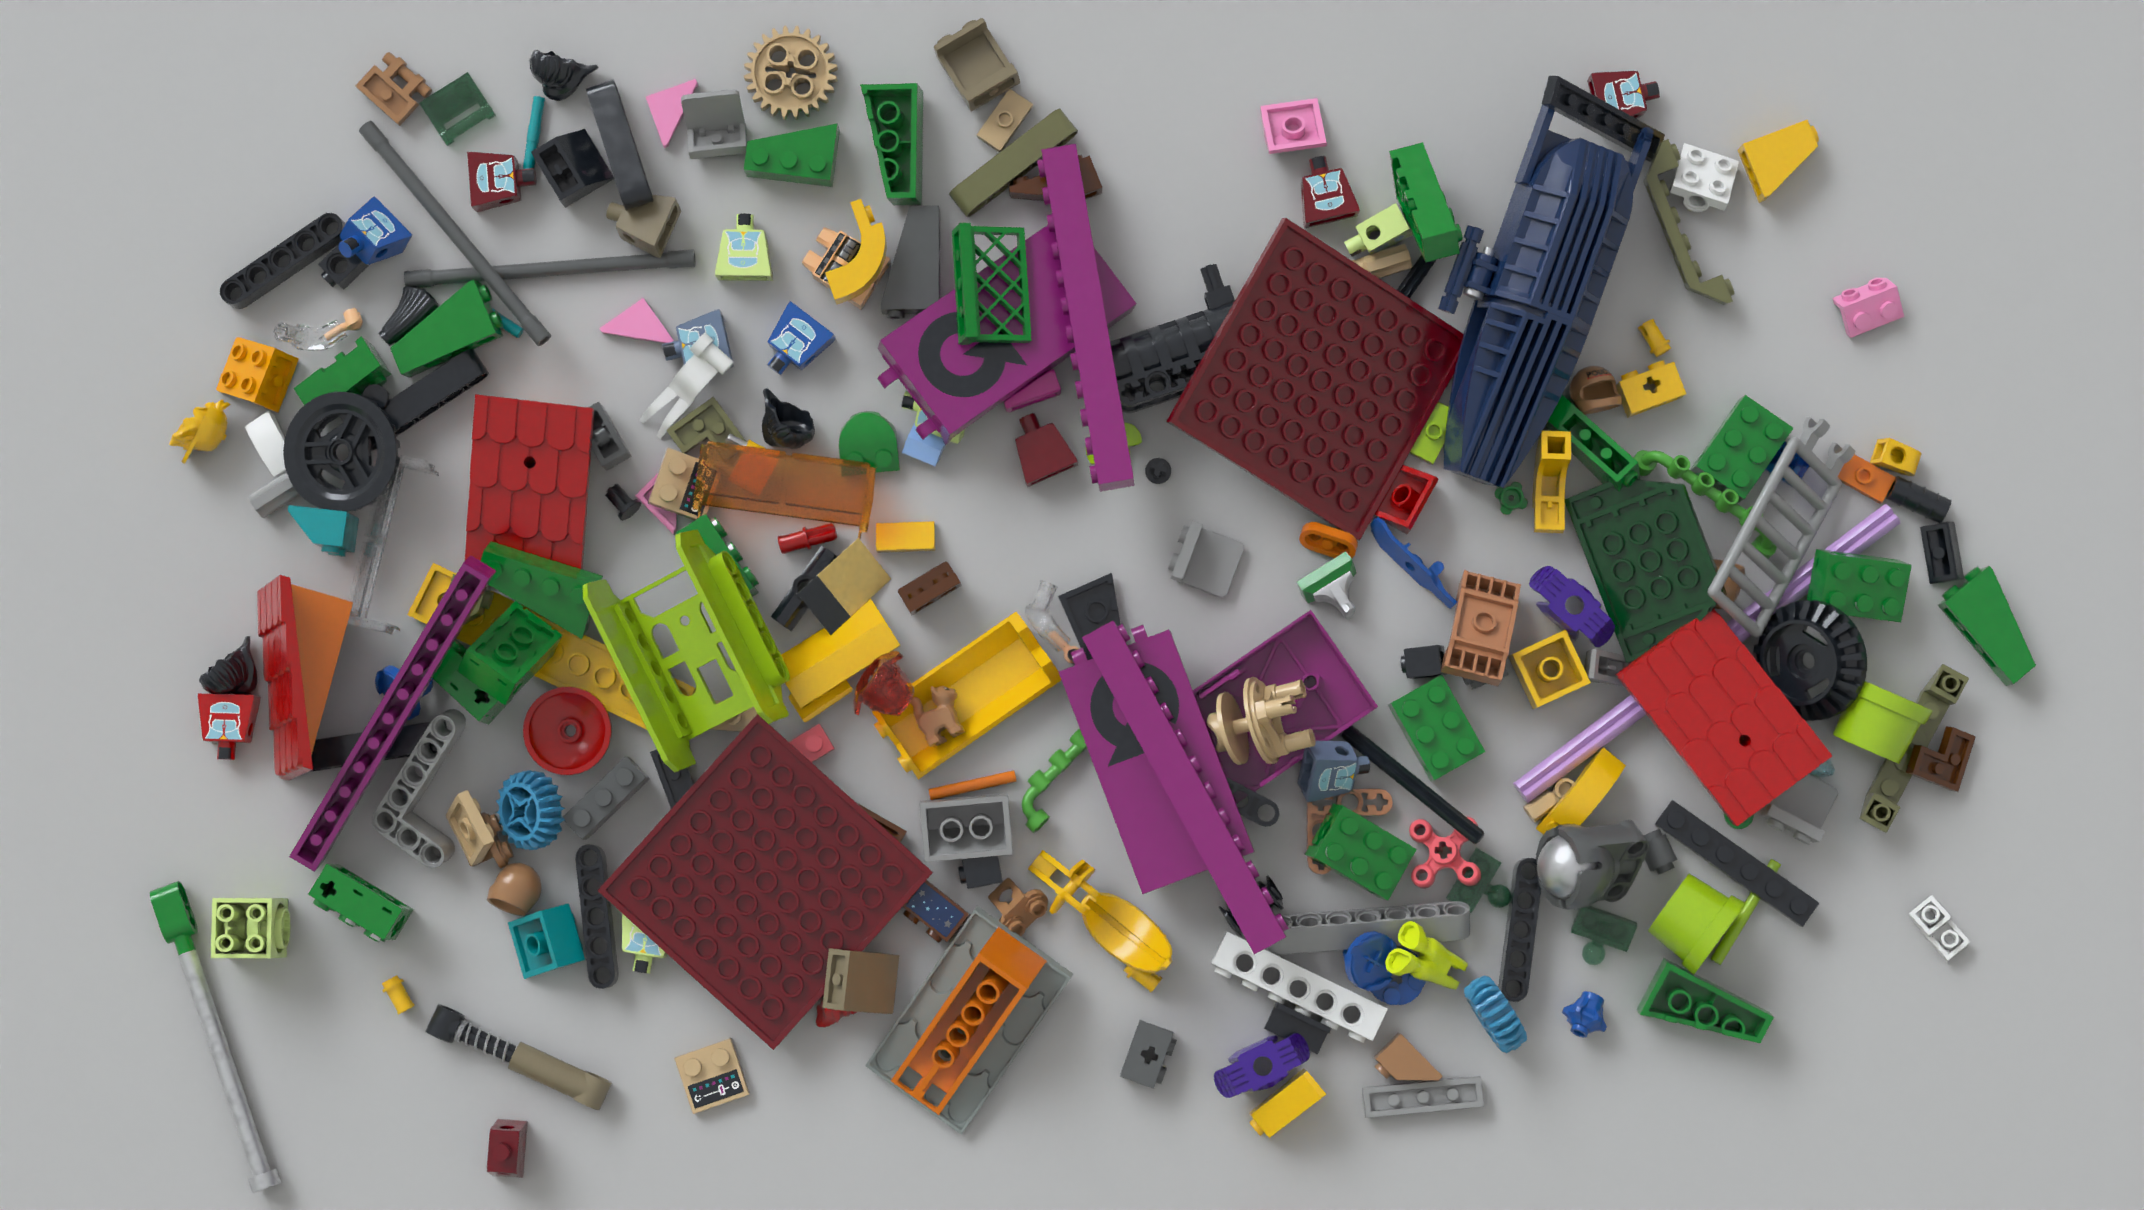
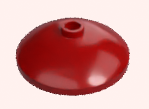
M576 687L555 688L542 694L529 708L523 725L524 742L530 756L545 770L559 775L579 774L594 767L606 754L612 736L611 720L605 706L590 692ZM569 725H573L576 729V733L573 736H569L566 732Z

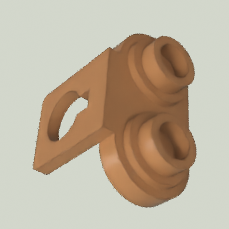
M483 812L481 816L485 824L488 823L493 830L494 843L482 862L494 858L499 868H504L508 865L509 858L514 857L513 851L507 840L501 842L498 838V831L502 830V827L498 824L499 819L496 814L489 815Z
M1006 878L988 896L990 901L1002 913L999 921L1005 927H1008L1011 932H1015L1019 936H1022L1026 928L1047 911L1048 898L1043 891L1033 889L1024 894L1010 878ZM1012 889L1011 897L1013 900L1009 904L1006 901L1000 902L999 898L1002 892Z

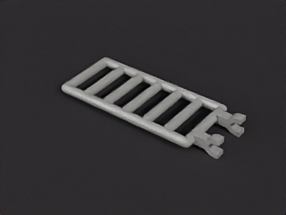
M1807 417L1803 424L1804 431L1800 439L1792 437L1788 441L1707 591L1709 597L1753 637H1760L1842 487V482L1838 475L1843 465L1851 460L1856 452L1848 444H1845L1842 449L1837 443L1832 442L1826 464L1812 452L1818 439L1825 435L1830 427L1825 419H1819L1818 423H1816L1811 417ZM1795 453L1829 485L1822 499L1789 467ZM1782 477L1816 509L1809 523L1775 491ZM1769 502L1802 533L1796 547L1788 542L1762 517ZM1755 527L1789 558L1782 572L1748 541ZM1742 552L1776 583L1769 597L1735 567ZM1728 577L1762 607L1755 622L1721 591Z

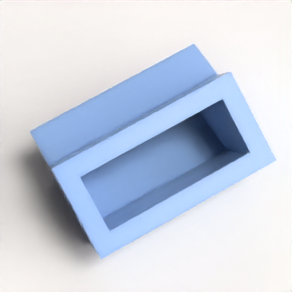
M914 423L902 453L936 466L946 446L943 439L934 434H929L922 440L915 430L917 427Z

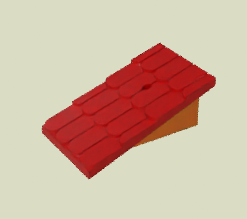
M475 394L465 560L471 555L481 561L484 549L492 541L583 570L594 419L593 408Z
M279 575L257 591L258 637L263 638L264 680L268 682L269 730L273 731L274 769L275 774L279 778L289 781L313 770L311 755L353 602L291 584L290 577Z
M1715 609L1710 611L1701 621L1695 618L1678 628L1615 674L1735 826H1739L1832 757V754L1811 727L1799 715L1782 691L1773 683L1746 646L1741 643Z

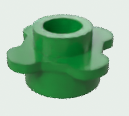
M1512 482L1506 488L1499 487L1495 490L1494 495L1501 504L1500 511L1505 515H1509L1512 510L1518 508L1525 509L1528 505V500L1524 498L1522 485L1519 482ZM1513 496L1514 500L1510 501L1508 497Z

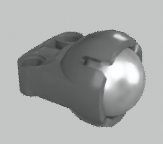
M1625 820L1619 824L1583 827L1576 824L1558 825L1546 831L1539 841L1536 852L1539 885L1545 897L1553 906L1567 910L1583 909L1597 901H1618L1627 894L1646 857L1649 843L1632 820Z

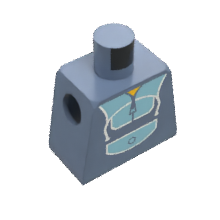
M720 309L676 326L678 340L662 344L666 361L682 357L685 365L694 355L690 350L692 345L701 335L707 333L714 340L713 344L733 361Z
M1316 741L1315 746L1304 749L1297 784L1307 802L1349 793L1353 790L1356 775L1370 772V761L1367 756L1357 757L1350 743L1346 741Z

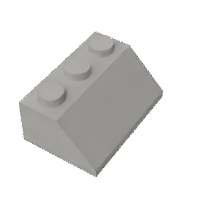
M1008 793L920 801L924 862L1013 855Z

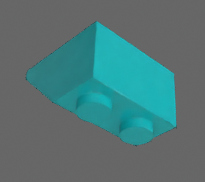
M288 506V512L312 543L322 547V552L340 557H345L346 552L355 553L359 524L358 517L345 511Z
M569 903L541 910L508 922L524 979L585 960L583 945L579 939L575 918Z

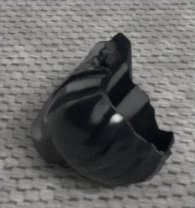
M534 50L529 59L530 70L534 78L542 84L544 94L549 99L555 101L568 98L576 91L579 84L588 74L599 68L597 65H584L577 63L573 59L560 58L553 51L542 53L539 50Z
M765 388L763 390L765 415L762 420L764 441L771 446L798 449L813 440L815 427L810 413L806 410H801L791 403L781 402L768 388Z
M250 636L245 637L239 648L229 653L225 659H218L215 666L209 667L208 672L200 676L199 682L204 690L211 694L232 693L235 695H250L256 689L258 677L250 652Z

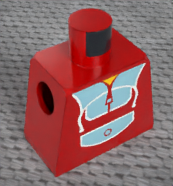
M198 693L203 741L218 742L217 759L235 760L236 743H251L261 697L255 695Z

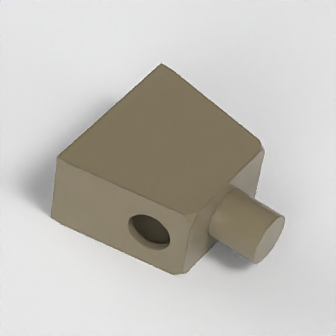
M652 194L653 202L627 211L624 205L611 202L608 206L606 217L617 222L616 230L620 238L655 257L661 258L681 213L676 198Z

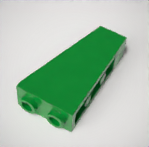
M476 280L466 283L390 348L401 375L408 378L453 359L468 349H476L503 337L500 329L503 327L502 319L497 311L493 312L489 302L492 301V295L485 284L482 285V283Z
M1562 395L1545 427L1549 431L1571 432V453L1602 484L1610 481L1614 485L1613 487L1620 491L1624 485L1628 488L1636 480H1641L1638 462Z
M1977 566L1964 576L1966 580L1964 584L1959 588L1954 585L1942 594L1944 600L1938 606L2004 685H2013L2033 669L2036 664L1993 569L1987 566L1980 570Z

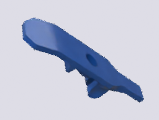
M1377 517L1370 523L1371 532L1379 546L1420 586L1430 590L1449 609L1457 603L1444 589L1438 577L1444 570L1442 562L1436 561L1427 568L1419 556L1407 549L1411 544L1403 545L1395 538L1384 520Z

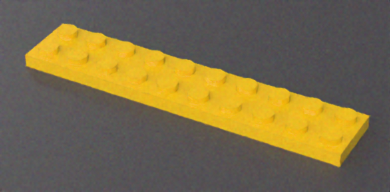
M432 563L407 615L427 624L450 586L453 574L456 575V573ZM494 592L490 608H485L483 615L465 624L456 639L472 645L515 601ZM523 606L524 610L528 609L549 624L552 630L555 629L563 635L553 656L534 676L558 688L576 687L586 690L596 696L607 711L647 730L606 645L586 635L581 639ZM674 678L682 694L691 696L695 693V687Z

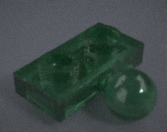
M1476 848L1468 862H1473L1479 867L1481 879L1473 886H1465L1457 879L1446 897L1451 902L1460 901L1468 904L1471 914L1483 894L1487 895L1490 904L1497 908L1507 906L1511 900V892L1506 886L1501 884L1493 886L1490 884L1502 863ZM1467 870L1464 877H1472L1474 871Z
M1593 906L1578 909L1571 927V933L1592 940V942L1587 943L1583 947L1582 957L1586 963L1598 965L1604 960L1606 955L1603 947L1604 944L1625 952L1628 951L1637 929V922Z

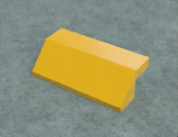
M870 598L833 634L830 635L823 628L781 655L790 674V680L785 684L802 709L901 645Z

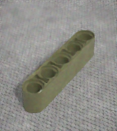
M1060 108L1053 111L954 187L949 193L950 197L966 217L972 216L1013 185L1012 182L1023 177L1038 165L1037 160H1043L1041 149L1065 145L1078 133V130Z

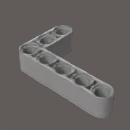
M456 709L446 710L431 721L372 816V825L378 833L429 868H437L448 861L454 855L455 846L449 837L412 811L465 729L466 719ZM444 719L451 723L452 731L445 727ZM429 743L436 746L437 754L431 751ZM415 766L421 769L423 777L416 774ZM400 789L407 793L408 800L401 796ZM386 812L392 816L393 823L387 820ZM410 829L416 833L417 840L411 837ZM433 846L440 850L441 857L434 853Z

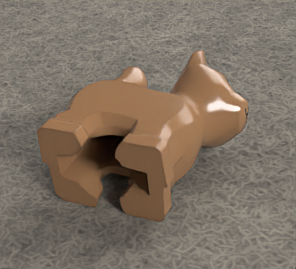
M945 686L931 687L932 699L937 705L936 709L924 712L919 698L912 697L910 699L918 727L925 734V739L930 747H937L947 742L945 737L940 734L945 729L949 731L953 738L965 733L963 726L959 724L957 712L954 708L957 692L955 689Z

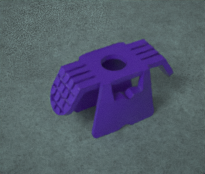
M1551 566L1542 567L1533 574L1529 586L1548 601L1537 602V607L1562 631L1566 629L1570 638L1576 641L1580 630L1595 647H1601L1610 640L1615 631V624L1601 610L1600 602L1594 598L1586 587L1572 578L1567 579L1559 570ZM1571 596L1577 597L1584 605L1582 612L1577 615L1570 614L1565 607L1566 600Z
M1294 1033L1275 1043L1278 1040L1277 1036H1268L1235 1052L1228 1058L1229 1062L1235 1063L1221 1068L1214 1073V1083L1217 1090L1224 1097L1231 1098L1243 1092L1261 1091L1275 1086L1281 1080L1283 1081L1293 1068L1309 1060L1310 1051L1307 1042L1299 1033ZM1261 1056L1269 1058L1272 1062V1070L1265 1076L1258 1075L1253 1068L1254 1061Z

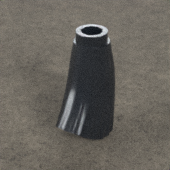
M403 287L400 303L382 327L379 335L391 346L403 338L440 305L425 289Z

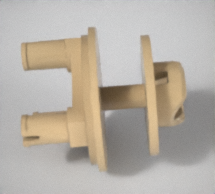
M1256 677L1246 679L1243 688L1245 718H1243L1234 697L1229 692L1220 693L1217 697L1216 712L1210 713L1206 721L1207 726L1217 737L1216 751H1227L1234 763L1237 765L1245 764L1249 757L1247 732L1251 733L1260 756L1268 764L1277 763L1280 756L1287 755L1290 752L1315 746L1316 740L1311 728L1287 735L1283 730L1281 716L1297 712V707L1292 706L1296 704V699L1306 698L1307 693L1303 681L1299 679L1276 686V684L1266 686Z

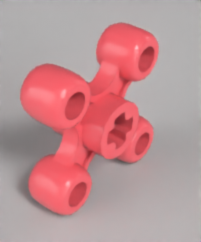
M1466 816L1468 819H1470L1474 824L1478 826L1477 822L1473 818ZM1418 819L1412 822L1409 827L1411 838L1417 843L1426 845L1430 852L1428 860L1424 864L1417 865L1412 870L1411 879L1415 886L1422 889L1431 887L1435 882V876L1438 871L1444 868L1453 869L1457 873L1459 881L1465 886H1473L1481 879L1479 867L1473 862L1465 861L1461 857V847L1465 842L1469 841L1456 829L1447 837H1439L1435 835L1428 821ZM1424 827L1426 829L1423 835H1417L1419 828ZM1447 846L1452 853L1447 854L1448 858L1443 859L1438 853L1439 851L1443 852V847ZM1467 870L1474 871L1473 876L1470 878L1464 877ZM1424 872L1427 873V878L1423 881H1420V874Z

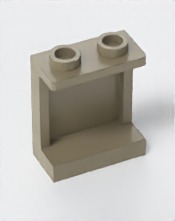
M983 18L977 21H969L962 27V30L953 35L949 34L942 37L934 46L937 59L971 112L1020 84L1017 70L1005 57L988 30Z
M829 948L822 1008L893 1014L899 955Z

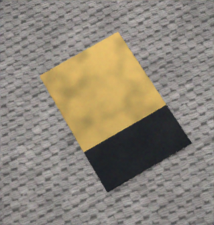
M857 538L797 594L831 635L887 584L891 578L862 541Z

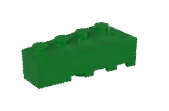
M918 83L860 84L887 199L893 206L922 205L923 90Z
M491 541L484 549L481 562L496 570L488 585L583 639L592 618L583 600V585L602 580L603 576Z
M1663 958L1636 1009L1643 1016H1651L1668 1022L1680 1023L1756 1043H1761L1774 1019L1770 1012L1696 974L1693 975L1687 969Z

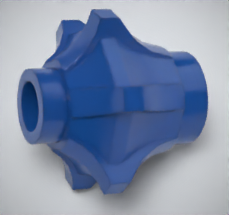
M1584 991L1575 1003L1563 1008L1562 1013L1567 1017V1022L1572 1026L1570 1031L1573 1034L1586 1038L1588 1033L1595 1031L1605 1032L1607 1028L1603 1019V1004L1605 1001L1601 996L1593 992Z

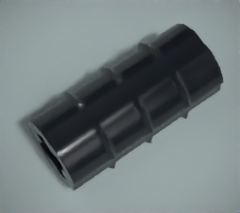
M1899 476L1894 480L1886 496L1887 500L1898 504V506H1903L1938 523L1944 520L1952 500L1939 495V493L1932 492L1926 489V487H1921Z

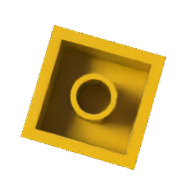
M1566 629L1508 656L1532 709L1538 708L1591 683Z

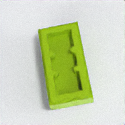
M1440 402L1437 403L1409 452L1431 465L1434 464L1445 443L1448 406Z

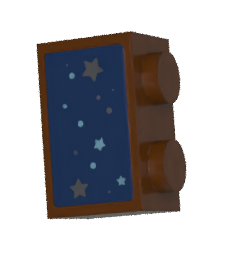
M928 880L921 885L903 906L906 909L903 915L915 924L919 921L929 927L926 933L938 943L942 939L949 942L970 915Z

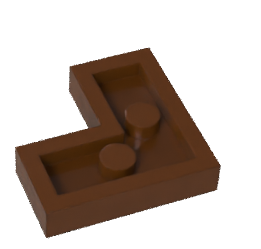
M1946 726L1938 752L1921 745H1914L1906 773L1947 790L1958 792L1976 736L1957 728Z

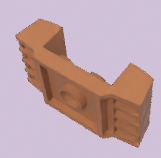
M1464 570L1456 595L1457 606L1449 644L1443 657L1442 673L1497 687L1500 685L1509 653L1521 584Z

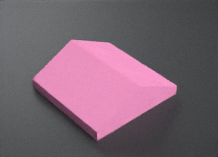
M1317 98L1260 106L1264 137L1269 154L1327 146Z

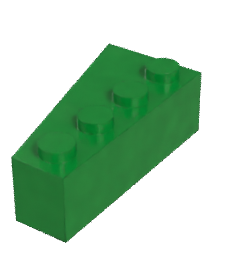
M1423 142L1389 151L1396 199L1425 262L1460 254L1458 242L1463 240L1459 224H1455L1452 209L1447 206L1445 195L1440 188Z

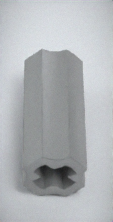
M286 472L248 496L261 518H265L300 494L293 487Z

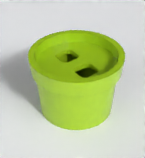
M1865 681L1857 699L1850 707L1840 713L1833 735L1899 764L1920 725L1926 724L1933 710Z
M1689 873L1652 923L1648 932L1683 960L1681 964L1694 975L1746 903L1733 895L1730 897L1724 895Z

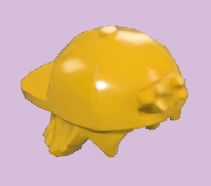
M223 400L217 403L208 402L204 405L206 407H195L193 409L194 417L183 419V423L179 426L178 431L172 434V439L169 442L170 446H180L187 450L181 461L183 464L186 463L193 450L213 451L222 440H225L227 436L225 434L227 417L223 410L229 407L230 403Z

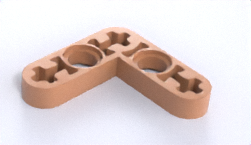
M1353 789L1349 793L1338 795L1336 799V804L1342 805L1341 800L1346 794L1356 796L1358 805L1353 812L1360 816L1384 815L1390 811L1393 804L1391 795L1382 789ZM1361 793H1367L1366 800L1376 799L1377 794H1381V798L1387 800V805L1382 806L1381 811H1377L1375 805H1366L1367 812H1362L1363 798ZM1333 797L1325 798V800H1333ZM1307 802V849L1309 845L1312 846L1311 842L1314 838L1312 834L1313 827L1318 823H1322L1326 815L1331 814L1328 811L1332 805L1323 806V811H1318L1316 805H1312V802ZM1307 856L1308 867L1315 874L1321 875L1331 871L1323 866V870H1319L1318 865L1313 864V859Z

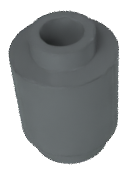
M1660 829L1644 835L1649 843L1645 861L1650 872L1656 870L1659 875L1675 868L1672 862L1676 861L1677 857L1666 834L1662 835Z

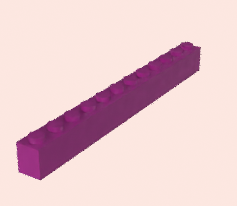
M1076 144L1041 149L1043 160H1037L1040 178L1046 177L1048 187H1043L1042 192L1045 205L1051 204L1052 214L1047 215L1049 233L1055 232L1057 242L1051 243L1054 260L1060 259L1062 268L1056 270L1059 288L1065 287L1066 297L1061 298L1063 315H1070L1071 325L1065 326L1068 343L1074 342L1076 353L1070 354L1073 371L1079 370L1081 380L1075 381L1078 399L1084 398L1085 409L1080 410L1082 427H1089L1090 437L1085 438L1087 455L1094 456L1095 462L1094 466H1089L1092 484L1098 483L1100 492L1135 486Z
M471 555L463 562L291 852L290 858L314 872L323 863L496 573V570Z
M1111 621L1082 637L1254 955L1286 938L1287 936L1284 931L1289 929L1281 913L1277 915L1273 913L1270 904L1274 903L1268 889L1266 886L1260 889L1255 878L1260 876L1252 860L1245 861L1241 854L1245 847L1237 834L1231 836L1226 825L1231 823L1223 807L1217 810L1212 799L1217 797L1208 781L1202 783L1198 772L1202 771L1194 754L1188 757L1183 746L1188 743L1180 728L1175 731L1172 728L1169 720L1174 717L1165 702L1159 704L1154 695L1159 690L1152 677L1145 678L1140 668L1145 666L1138 651H1130L1126 643L1130 640V637L1123 624L1117 626L1114 621Z

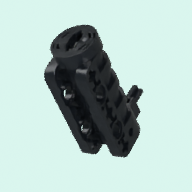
M1210 264L1200 269L1208 291L1204 294V300L1208 309L1110 341L1122 412L1134 413L1179 398L1182 395L1188 382H1185L1184 378H1180V375L1184 374L1186 378L1190 377L1191 379L1194 374L1193 370L1198 367L1235 302L1230 285L1224 286L1217 264ZM1161 383L1165 389L1156 392L1150 388V385ZM1171 383H1175L1177 386L1172 388ZM1144 387L1145 397H1143V391L1140 392L1138 388ZM1129 392L1131 396H1134V400L1130 401L1128 397H1125V393Z

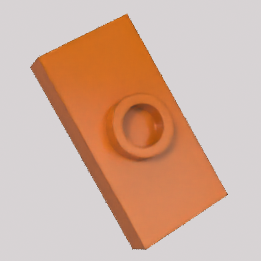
M1855 454L1851 460L1843 465L1838 475L1843 484L1879 504L1884 501L1896 479L1893 475Z

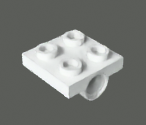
M1684 143L1680 151L1681 160H1678L1679 166L1675 170L1669 193L1684 197V206L1693 212L1706 211L1709 206L1725 211L1729 203L1739 161Z

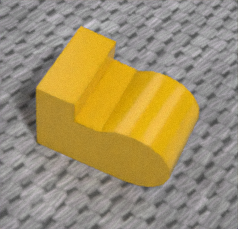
M1892 438L1877 439L1870 463L1879 468L1884 467L1902 475L1915 476L1922 453Z

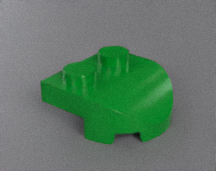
M872 411L859 412L851 416L841 428L839 436L842 476L899 471L897 433L893 424L882 417L881 414Z

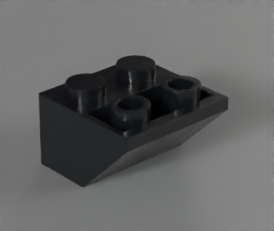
M585 129L557 136L531 151L565 208L614 179V176Z

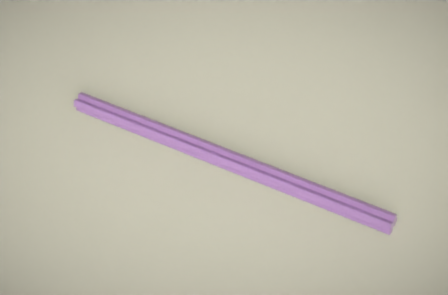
M1885 504L1824 550L1860 554L1899 525L1900 520L1893 513L1892 509ZM1814 558L1796 570L1775 610L1798 601L1808 593ZM1772 589L1765 594L1767 597H1769ZM1754 602L1744 609L1743 612L1755 622L1762 607ZM1733 618L1727 622V625L1741 643L1751 636ZM1630 695L1515 781L1513 785L1527 803L1532 801L1645 716L1646 713Z

